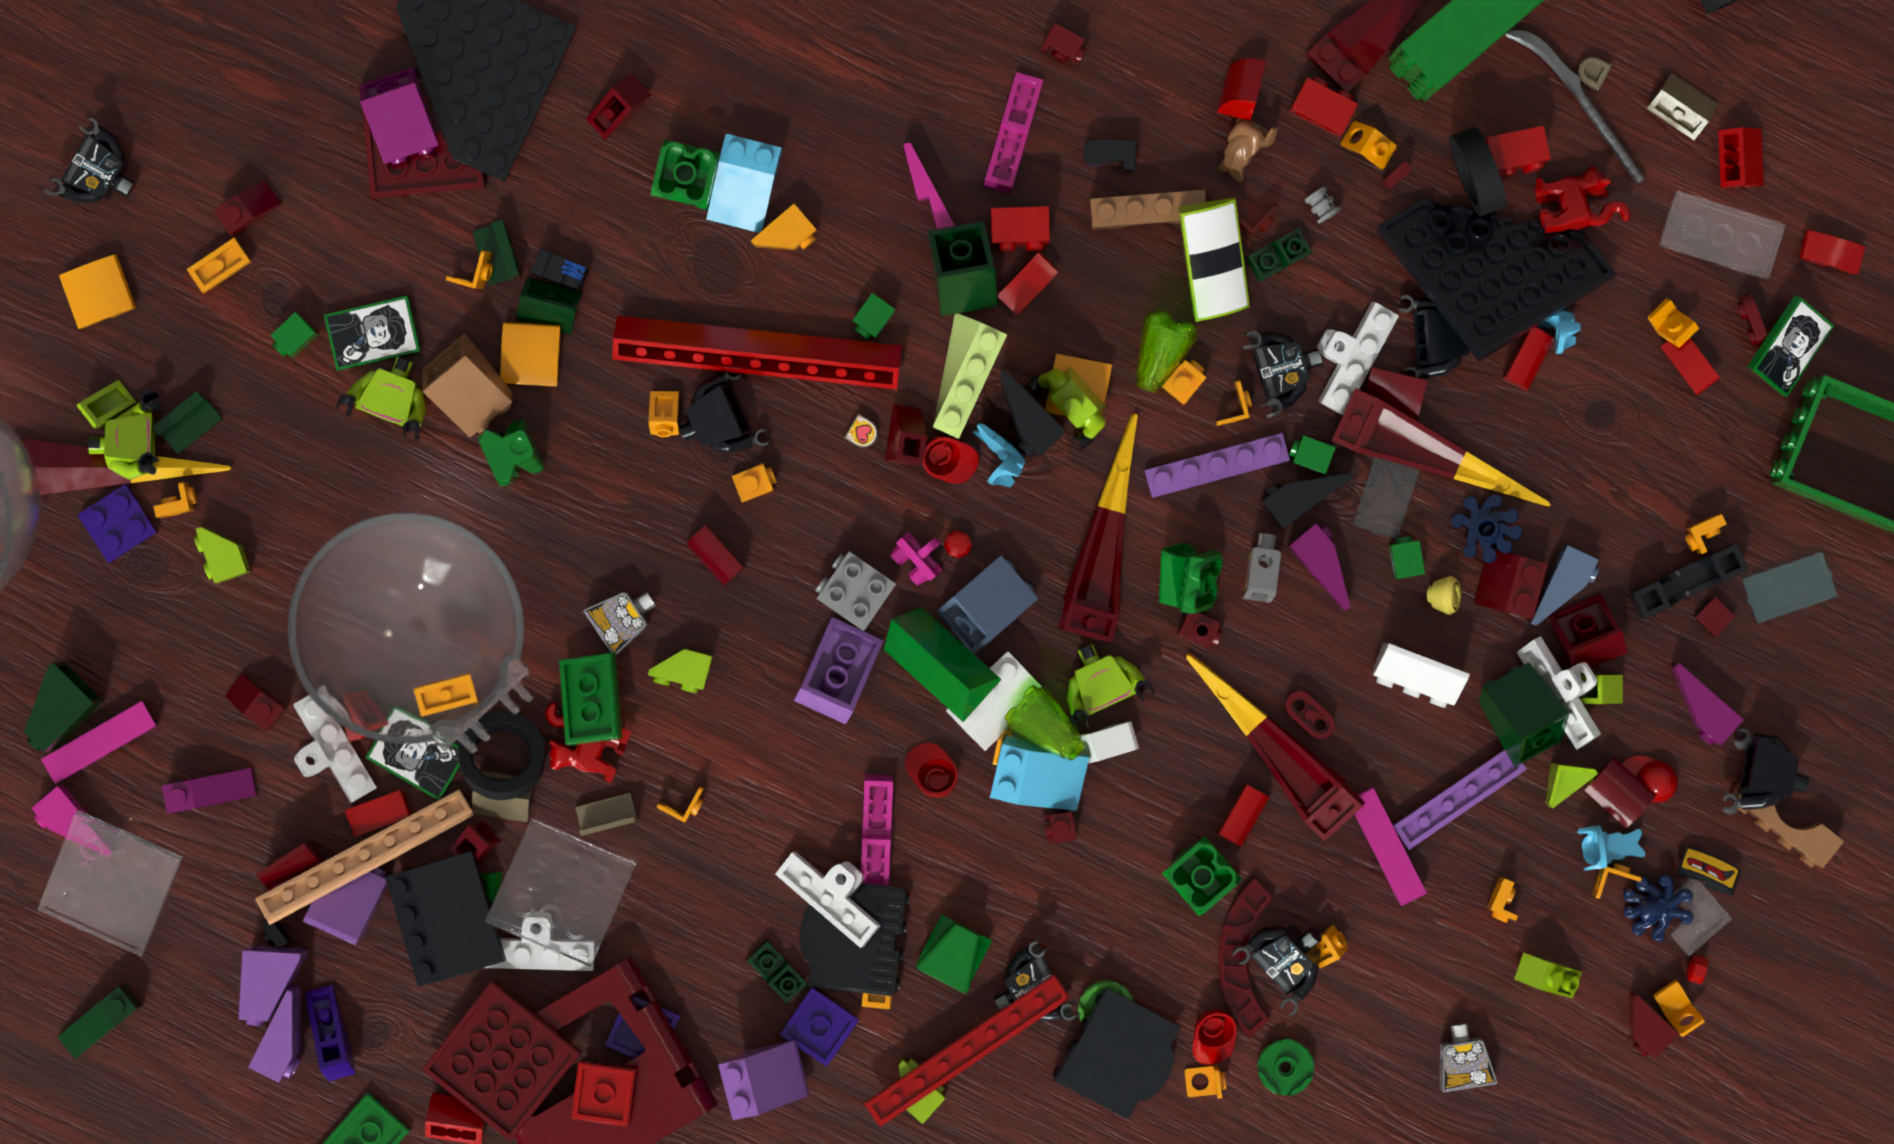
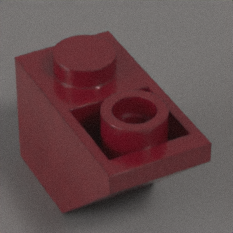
M893 405L885 461L909 466L921 465L924 461L927 441L922 410Z

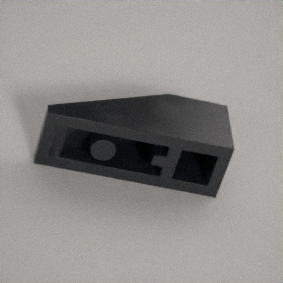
M1350 474L1288 483L1281 487L1276 483L1263 492L1266 498L1261 500V502L1278 526L1283 529L1351 480L1352 476Z

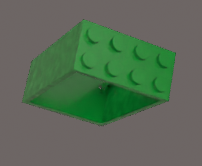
M1452 0L1399 45L1388 58L1391 63L1389 68L1397 78L1403 77L1409 84L1407 89L1416 100L1421 98L1426 102L1544 0Z
M1826 375L1813 377L1811 381L1807 380L1801 396L1805 397L1801 407H1796L1791 417V423H1794L1790 434L1786 433L1782 439L1780 449L1783 452L1779 460H1775L1771 466L1769 475L1772 476L1770 483L1894 533V520L1793 480L1795 473L1792 472L1821 398L1832 397L1893 423L1894 403Z

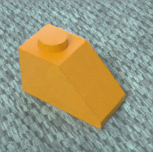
M793 204L755 236L751 242L755 247L797 250L801 247L804 250L816 240L814 234L817 230L798 207Z

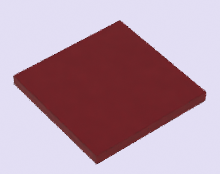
M423 78L418 79L438 137V146H435V149L427 154L419 155L415 153L407 156L408 158L401 163L391 164L389 162L384 164L362 108L370 195L372 199L485 188L484 173L453 160Z
M492 980L421 1070L511 1142L582 1051L497 982Z

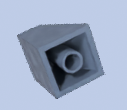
M1000 556L936 612L964 645L975 654L1039 598L1035 595L1033 587L1023 581L1016 573L1014 565Z

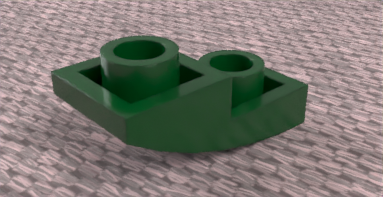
M1298 228L1245 258L1258 282H1261L1313 252Z
M767 939L746 957L747 962L786 1003L807 985L804 978Z

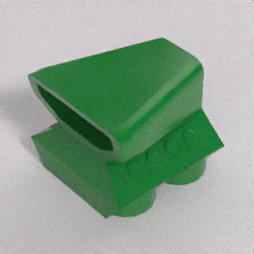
M664 139L655 171L651 195L694 205L708 211L720 153Z
M517 419L511 422L504 435L485 430L484 433L477 435L480 446L500 486L505 487L511 483H516L519 467L533 474L544 470L545 464L524 420Z
M1185 542L1162 548L1159 602L1177 607L1183 613L1197 614L1211 609L1218 594V585L1216 583L1223 565L1222 553L1214 549L1197 554L1196 548Z
M1206 836L1185 848L1162 872L1164 877L1198 916L1207 912L1242 880Z
M941 914L916 963V968L963 993H967L971 981L992 940L970 927Z

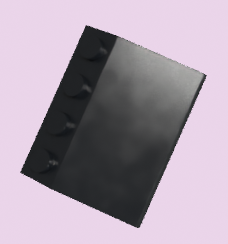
M1003 369L1000 372L999 381L1017 437L1021 441L1018 447L1030 459L1034 455L1039 459L1066 431Z
M474 851L403 870L385 877L418 987L507 960Z

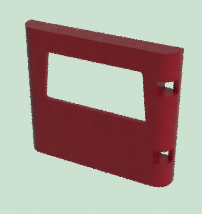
M631 956L535 1012L537 1016L557 1031L606 1001H610L645 1047L644 1053L621 1065L622 1067L637 1069L629 1126L571 1119L574 1094L538 1115H532L514 1137L518 1144H654L718 1105L717 1100ZM642 989L649 1001V1004L640 1008L632 995ZM685 1066L688 1067L694 1077V1080L685 1084L678 1072Z

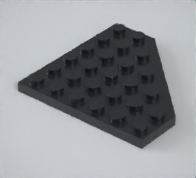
M399 0L396 9L453 160L506 183L577 30L576 26L518 0Z
M1426 198L1419 200L1378 225L1376 230L1479 362L1612 280L1616 275L1615 270L1582 229H1567L1560 232L1545 233L1541 221L1530 220V222L1514 219V216L1496 212L1480 217L1474 211V208L1451 204V206L1434 203L1435 200Z

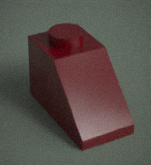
M631 74L611 88L586 120L606 140L643 106L651 94Z
M264 180L236 194L213 212L228 233L237 237L282 203Z
M244 673L240 675L225 695L242 714L265 731L272 730L288 709V706Z
M1632 992L1629 995L1630 1037L1636 1041L1633 1047L1644 1057L1649 1054L1656 1059L1679 1033L1636 993Z

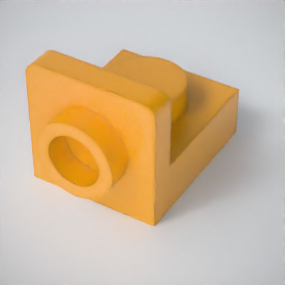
M1668 298L1648 316L1656 332L1678 348L1699 329L1696 322L1678 311L1673 302Z
M1193 359L1190 362L1183 360L1162 388L1184 405L1207 378L1203 375L1205 369Z
M650 391L648 421L650 434L659 437L678 435L679 391Z
M763 463L732 476L742 503L774 491L772 485L777 483L772 468H765Z
M187 482L178 483L181 500H178L177 496L161 499V505L154 506L156 517L165 518L195 511L193 504L197 503V497L194 488L189 487Z
M1716 514L1686 528L1688 535L1685 536V539L1691 551L1696 550L1697 554L1707 552L1701 536L1704 535L1705 539L1721 533L1720 527L1726 525L1722 514Z
M1500 876L1486 908L1492 910L1491 916L1507 923L1510 918L1516 921L1518 915L1504 909L1505 904L1509 905L1515 895L1516 890L1513 889L1514 882Z
M1334 925L1329 926L1324 933L1320 934L1322 941L1315 946L1320 951V956L1317 959L1319 969L1340 959L1348 949L1344 935L1337 931Z

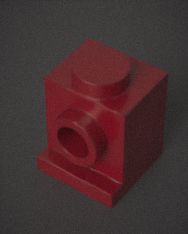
M1055 23L1041 47V52L1046 54L1049 49L1053 51L1051 56L1058 61L1066 64L1067 60L1072 63L1076 62L1079 64L1087 49L1083 47L1085 39Z
M1186 613L1177 635L1210 649L1211 644L1217 646L1223 630L1219 629L1221 623L1200 613ZM1200 625L1207 627V633L1204 636H1200L1197 633V628Z
M1071 810L1043 815L1048 843L1054 842V844L1077 840Z
M480 821L468 825L450 847L449 851L454 856L474 851L479 866L501 840Z

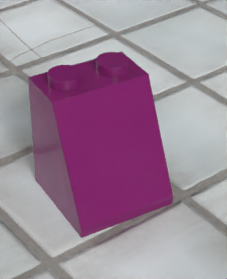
M414 67L359 85L360 103L384 164L389 162L391 164H398L405 161L409 155L415 153L419 155L427 154L433 151L435 146H438V137Z

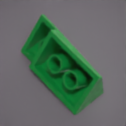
M922 607L891 619L884 650L962 722L969 717L1002 680Z

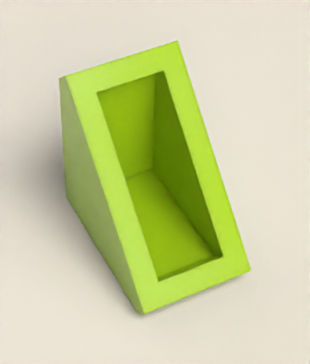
M117 380L79 402L76 406L94 428L104 429L105 423L108 420H112L124 413L136 401L123 384Z

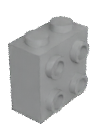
M850 551L846 556L841 553L832 566L836 570L830 579L824 577L815 590L820 593L817 599L865 631L896 583Z

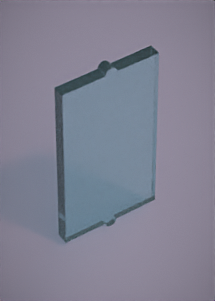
M1374 457L1352 525L1372 531L1373 535L1378 533L1393 539L1398 538L1420 469Z
M1823 552L1742 579L1748 596L1746 602L1751 605L1757 624L1837 597L1831 579L1833 573L1828 570Z

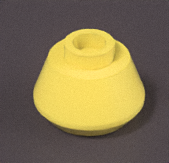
M1454 576L1434 581L1433 585L1428 587L1427 601L1432 604L1434 609L1447 615L1453 614L1460 606V582Z

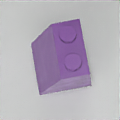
M377 867L311 903L303 922L354 945L363 941L388 885L385 879L387 871Z
M252 945L242 950L239 1020H246V1025L262 1026L274 1017L286 991L292 987L309 954L308 948L281 947L278 949L272 946Z
M796 1040L743 1051L718 1064L733 1120L760 1115L810 1095Z

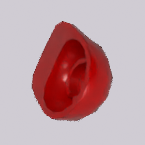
M936 436L926 442L922 466L931 476L948 483L960 484L971 478L977 470L979 463L978 454L969 444L948 436Z
M923 743L915 746L908 752L905 758V768L924 794L933 798H942L949 795L955 789L958 781V770L948 754L939 745Z
M1639 755L1629 757L1622 763L1626 769L1656 795L1651 803L1667 801L1675 794L1678 788V777L1671 765L1661 760Z
M1212 1009L1204 1012L1198 1017L1194 1025L1192 1054L1196 1061L1201 1064H1218L1226 1061L1232 1055L1236 1041L1237 1025L1233 1018L1224 1010Z

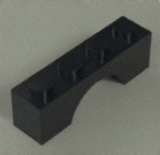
M1729 544L1628 592V596L1639 619H1647L1701 590L1729 580L1749 569L1738 545Z

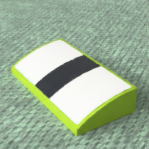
M1235 197L1178 207L1195 321L1225 316L1250 307Z

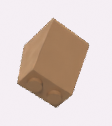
M465 333L422 369L423 393L469 438L476 432H483L496 415H503L512 405L511 389Z

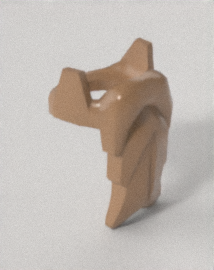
M1237 118L1233 129L1229 132L1227 139L1229 143L1224 151L1225 158L1218 166V170L1220 172H1228L1235 181L1241 183L1245 166L1250 164L1252 156L1257 154L1260 147L1273 145L1278 128L1274 127L1268 131L1252 121Z

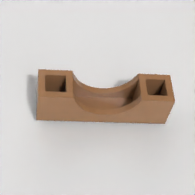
M1205 190L1090 199L1091 229H1113L1153 223H1180L1178 207L1206 202Z
M1738 782L1730 794L1735 795L1737 799H1741V795L1737 794ZM1775 805L1763 809L1743 810L1742 807L1738 809L1744 815L1750 812L1757 819L1754 823L1768 833L1770 829L1779 836L1776 840L1786 849L1791 850L1793 847L1800 852L1801 855L1798 858L1810 868H1813L1814 865L1824 868L1844 843L1836 834L1818 822L1804 828H1792L1786 825L1778 816Z

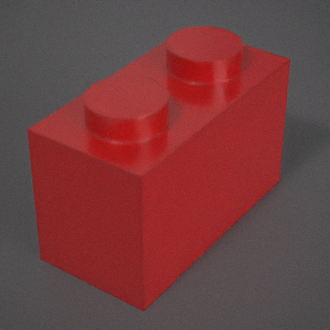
M1313 77L1312 80L1307 78L1290 112L1341 137L1358 103L1353 101L1355 97L1343 90H1339L1336 93L1328 88L1329 84L1318 77Z

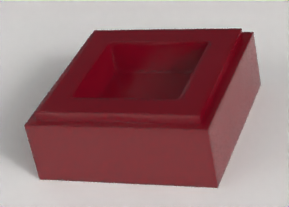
M1404 161L1381 183L1387 190L1392 189L1411 171L1412 167Z
M1713 597L1694 616L1714 637H1717L1736 617L1716 597Z

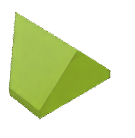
M1551 763L1545 803L1548 807L1554 808L1598 775L1597 771L1587 767Z

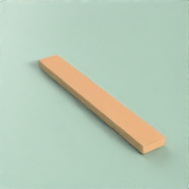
M459 789L256 897L255 900L267 922L271 925L474 816L473 811Z

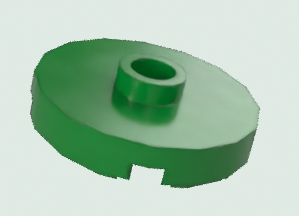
M1289 1038L1276 1039L1267 1044L1259 1055L1257 1062L1258 1076L1263 1085L1272 1093L1283 1096L1296 1095L1305 1090L1312 1081L1314 1060L1309 1050L1299 1041ZM1283 1062L1290 1063L1291 1067L1288 1071L1284 1072L1280 1069V1065Z

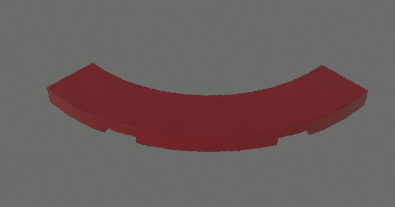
M1255 877L1246 884L1232 904L1222 928L1218 950V971L1224 998L1231 1014L1248 1038L1253 1036L1270 1020L1262 1010L1252 991L1247 963H1237L1244 957L1245 952L1240 950L1235 955L1231 954L1235 946L1241 945L1244 947L1246 945V941L1250 938L1259 916L1274 899Z

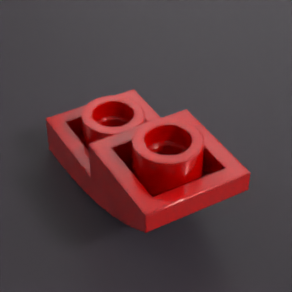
M1807 230L1799 258L1820 266H1831L1850 274H1859L1865 246L1835 236Z
M1038 251L998 292L997 297L1018 315L1054 278L1059 270Z
M1691 338L1680 348L1669 341L1660 346L1661 350L1696 395H1699L1720 379Z
M402 789L345 810L354 837L412 815Z

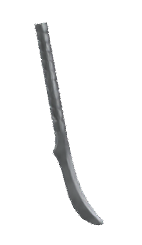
M1512 30L1505 35L1508 38L1521 43L1538 54L1556 72L1632 177L1635 184L1644 180L1645 176L1636 166L1631 156L1586 95L1581 84V77L1572 72L1540 37L1523 30Z

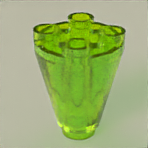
M1161 310L1145 315L1136 371V385L1153 393H1157L1158 388L1165 384L1198 337L1196 333L1197 326L1186 321H1182L1181 324L1171 320L1172 315Z
M1035 685L1030 686L1023 695L1024 699L1019 702L1017 707L1011 708L1005 715V721L1008 722L1010 733L1061 758L1074 760L1080 755L1085 746L1081 735L1050 690L1044 687L1037 688Z

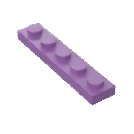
M1283 433L1144 470L1151 498L1290 461Z
M1503 749L1393 824V827L1406 848L1410 850L1527 769L1523 763L1515 767L1505 749Z

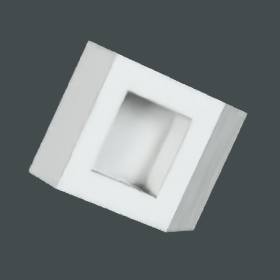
M1131 721L1109 725L1095 732L1068 738L1070 750L1090 756L1088 763L1098 762L1139 749Z

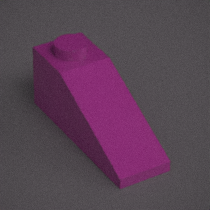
M1314 523L1290 543L1288 547L1344 611H1347L1350 608V603L1336 548L1331 541L1334 536L1323 524L1319 527Z
M1674 662L1671 669L1692 721L1700 730L1698 736L1710 746L1713 742L1716 745H1722L1744 719L1680 663Z
M252 768L162 785L167 814L257 796Z

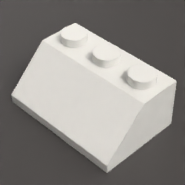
M1389 643L1382 644L1371 675L1377 677L1376 683L1392 688L1394 683L1403 686V693L1419 698L1420 693L1431 697L1429 703L1442 708H1446L1447 703L1455 705L1470 675Z
M1008 651L990 667L1002 680L964 722L948 708L946 709V712L985 751L998 739L1003 730L1007 731L1047 693Z

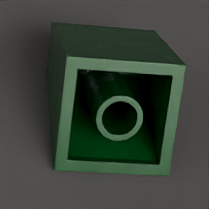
M984 221L928 231L935 289L941 316L996 307L995 267Z
M65 661L52 662L48 666L24 733L29 737L27 742L38 752L40 750L43 752L57 750L105 702Z
M1529 662L1521 667L1515 666L1505 676L1497 680L1491 679L1483 685L1479 703L1515 767L1562 742L1569 712Z

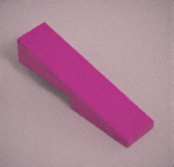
M1016 72L983 187L1011 195L1043 79Z
M910 142L903 144L918 202L930 200L937 229L955 226Z
M141 701L41 760L52 780L57 784L156 728V725Z
M865 774L861 855L862 883L889 886L894 775Z
M1370 787L1358 793L1357 795L1365 804L1354 815L1399 904L1403 906L1427 894L1374 788Z

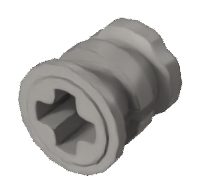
M1325 186L1305 199V202L1312 206V213L1318 215V224L1327 221L1342 209L1341 206H1335L1333 203L1335 199L1332 195L1328 196Z

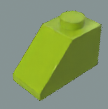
M1580 674L1581 679L1586 682V675ZM1594 674L1597 678V684L1593 689L1579 697L1582 704L1623 703V675Z

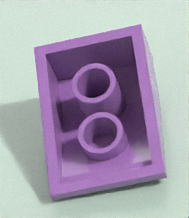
M831 617L794 701L846 724L855 709L884 640Z
M294 985L286 991L248 1067L278 1083L286 1077L290 1078L291 1075H294L301 1063V1059L297 1058L301 1051V987L298 985Z

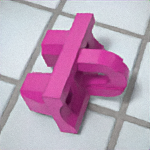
M909 531L896 542L897 546L890 554L899 565H902L910 558L917 566L908 574L917 586L927 580L931 581L943 570L929 554L940 544V541L935 537L923 547Z

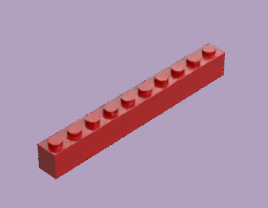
M617 315L613 335L612 360L897 389L902 345Z

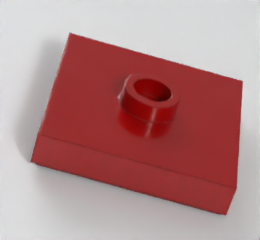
M580 1060L578 1062L571 1119L628 1127L630 1124L637 1069Z

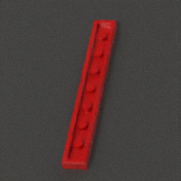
M1055 974L1051 975L865 1101V1106L879 1127L883 1126L1069 1000L1070 996Z

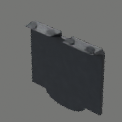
M861 883L854 894L849 897L881 925L862 948L856 945L810 905L805 912L800 930L802 954L805 960L811 963L808 986L892 996L899 992L903 950H895L896 933L905 934L909 891L902 887Z
M1107 987L1101 989L1096 995L1088 1014L1081 1021L1080 1026L1082 1029H1085L1079 1041L1073 1039L1068 1044L1060 1063L1053 1070V1078L1055 1082L1129 1119L1139 1100L1146 1101L1152 1098L1167 1081L1174 1063V1051L1170 1046L1181 1026Z

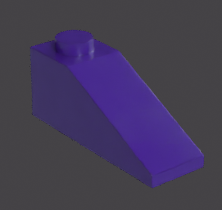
M329 985L305 992L319 1070L328 1082L356 1074L351 1046L334 986Z

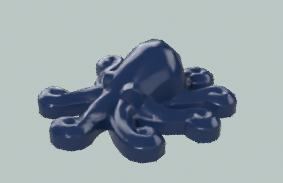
M1490 496L1483 504L1481 510H1479L1476 498L1467 497L1463 501V506L1471 511V518H1467L1462 514H1455L1452 517L1451 524L1453 527L1460 528L1464 525L1469 529L1467 546L1463 549V554L1467 558L1476 556L1478 552L1477 540L1479 539V545L1484 551L1483 560L1489 564L1493 563L1497 558V553L1491 547L1497 546L1501 553H1509L1512 551L1513 545L1510 541L1504 540L1505 535L1513 540H1517L1522 536L1523 530L1520 526L1509 527L1500 523L1501 521L1510 524L1515 523L1519 517V513L1515 509H1510L1507 512H1491L1492 508H1498L1502 505L1503 501L1500 496Z
M1669 874L1659 876V884L1665 887L1664 892L1657 886L1649 884V880L1645 876H1641V882L1636 881V887L1640 891L1648 892L1650 896L1636 893L1631 887L1624 890L1623 896L1627 902L1639 903L1636 907L1627 905L1623 910L1624 915L1629 919H1634L1638 915L1642 918V920L1635 921L1632 925V931L1635 935H1642L1645 928L1654 925L1659 920L1658 926L1653 929L1651 934L1654 941L1662 942L1665 939L1664 931L1669 926L1671 918H1681L1682 923L1686 925L1690 924L1694 919V915L1690 910L1677 908L1682 901L1691 902L1694 897L1693 892L1684 888L1677 895L1673 896L1674 884Z

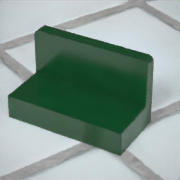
M503 220L493 222L491 226L473 231L479 257L482 250L493 252L491 260L493 271L490 279L487 281L490 286L522 277L508 229Z
M527 277L520 294L517 320L533 324L561 325V332L571 334L575 315L581 302L582 292Z
M196 391L152 426V428L159 436L166 439L176 453H181L219 423L222 417L203 393Z

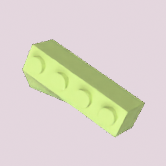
M957 313L954 315L933 424L934 429L959 440L1007 334Z

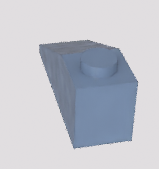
M1563 545L1540 594L1534 617L1529 619L1527 623L1538 625L1586 587L1588 582L1593 583L1600 567L1596 566L1598 559L1573 547Z

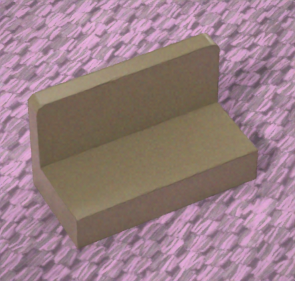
M1670 73L1647 109L1695 140L1710 121L1718 104L1673 73Z
M479 770L485 776L495 780H506L515 777L513 775ZM533 788L524 795L509 800L489 799L473 790V814L527 822Z
M631 792L575 807L581 828L579 830L580 836L638 821Z

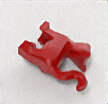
M1593 166L1589 167L1579 177H1564L1551 183H1545L1542 178H1538L1535 181L1537 203L1557 202L1559 210L1556 212H1551L1548 209L1540 210L1541 225L1544 227L1545 233L1560 232L1567 229L1580 230L1588 226H1600L1606 224L1614 212H1619L1622 219L1628 221L1631 217V212L1626 204L1612 201L1603 207L1599 215L1591 213L1586 196L1608 197V191L1605 188L1611 183L1610 179L1605 178Z
M551 702L546 709V719L554 727H564L563 716H558L556 712L557 703ZM621 727L622 739L579 744L574 749L566 745L565 742L550 740V767L554 770H560L563 767L571 766L582 772L600 773L604 775L605 781L612 783L617 769L611 763L601 758L602 752L605 747H612L616 754L622 756L631 731Z

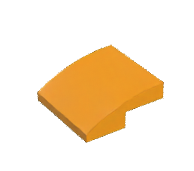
M117 254L59 275L78 329L89 327L107 318H114L136 308Z
M503 322L500 377L506 384L557 387L561 325Z
M1056 354L1053 369H1060L1065 372L1071 367L1105 404L1112 364ZM1048 391L1045 411L1050 414L1065 416L1050 399Z

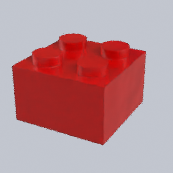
M1544 126L1495 135L1485 139L1501 179L1511 177L1513 174H1516V170L1522 169L1523 174L1540 171V169L1544 168V164L1551 160Z
M1049 206L991 208L992 247H998V252L1015 251V246H1026V251H1042L1044 246L1049 245Z

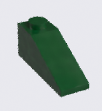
M123 984L61 1033L58 1039L73 1058L76 1059L143 1005L129 987Z

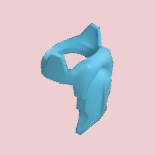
M1562 310L1536 326L1556 329L1555 354H1562L1565 349L1576 345V337L1571 335L1580 331V323L1574 322L1575 315L1570 311Z
M979 423L977 425L978 429H975L973 434L984 441L1003 461L987 482L991 485H1002L1010 488L1015 483L1011 476L1018 477L1023 472L1021 469L1025 465V458L1014 447V444L984 424Z
M1600 825L1577 830L1578 834H1588L1582 840V850L1585 861L1592 865L1583 867L1585 871L1607 868V864H1610L1613 860H1622L1625 856L1645 857V851L1638 844L1642 835L1641 829H1636L1624 835L1619 832L1607 835V832H1602Z

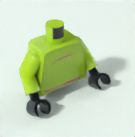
M397 357L391 372L380 368L377 371L368 372L357 380L345 395L338 398L336 410H338L340 405H347L349 408L346 411V415L350 416L356 404V409L403 426L404 438H406V434L409 431H414L415 440H419L420 427L426 413V405L423 391L418 388L419 383L407 379L413 363Z
M1071 367L1065 372L1060 369H1053L1041 376L1034 375L1025 385V389L1030 388L1034 392L1032 396L1035 398L1044 389L1049 388L1050 399L1075 427H1084L1072 436L1073 441L1077 439L1080 442L1081 450L1095 441V436L1105 425V418L1101 412L1107 407Z
M146 390L141 395L139 403L114 419L108 420L105 423V437H89V454H104L108 469L128 480L135 479L144 474L154 475L157 471L155 462H158L159 459L155 457L156 432L152 428L155 422L152 413L149 412L150 409L153 411L160 409V403L154 400L159 397V394L152 390Z
M1088 645L1078 650L1084 666L1074 671L1075 675L1070 678L1068 684L1067 702L1072 715L1073 728L1078 730L1076 723L1079 720L1086 721L1087 727H1089V715L1134 694H1137L1141 701H1145L1142 696L1143 691L1149 689L1154 695L1155 690L1145 680L1135 665L1121 656L1112 657L1111 654L1099 658L1094 645Z

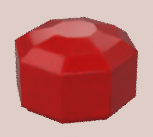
M957 530L947 535L944 546L948 555L961 558L968 555L972 542L968 534Z
M1694 955L1687 966V980L1698 984L1703 983L1707 974L1709 960Z

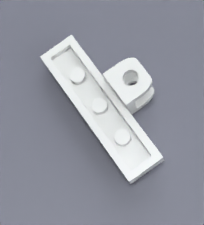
M1372 301L1353 337L1343 332L1331 329L1325 330L1316 349L1318 348L1323 357L1338 365L1317 402L1343 415L1354 389H1360L1399 315Z
M1541 636L1520 649L1517 654L1525 665L1529 662L1569 712L1565 732L1576 750L1601 735L1579 699L1580 696L1586 694L1597 684V678L1586 662H1581L1570 669L1562 671ZM1581 672L1586 675V682L1581 679Z
M317 690L294 703L295 710L314 742L303 747L294 757V761L303 776H314L330 767L350 803L375 790L377 787L351 743L348 742V738L321 692ZM306 757H312L314 765H309L306 762Z
M795 851L790 854L775 875L860 948L867 944L881 926L849 898L863 881V873L849 861L835 865L824 876Z
M528 912L522 924L521 938H500L507 960L484 968L593 971L595 940L552 939L553 920L549 912ZM533 924H539L541 928L537 929Z

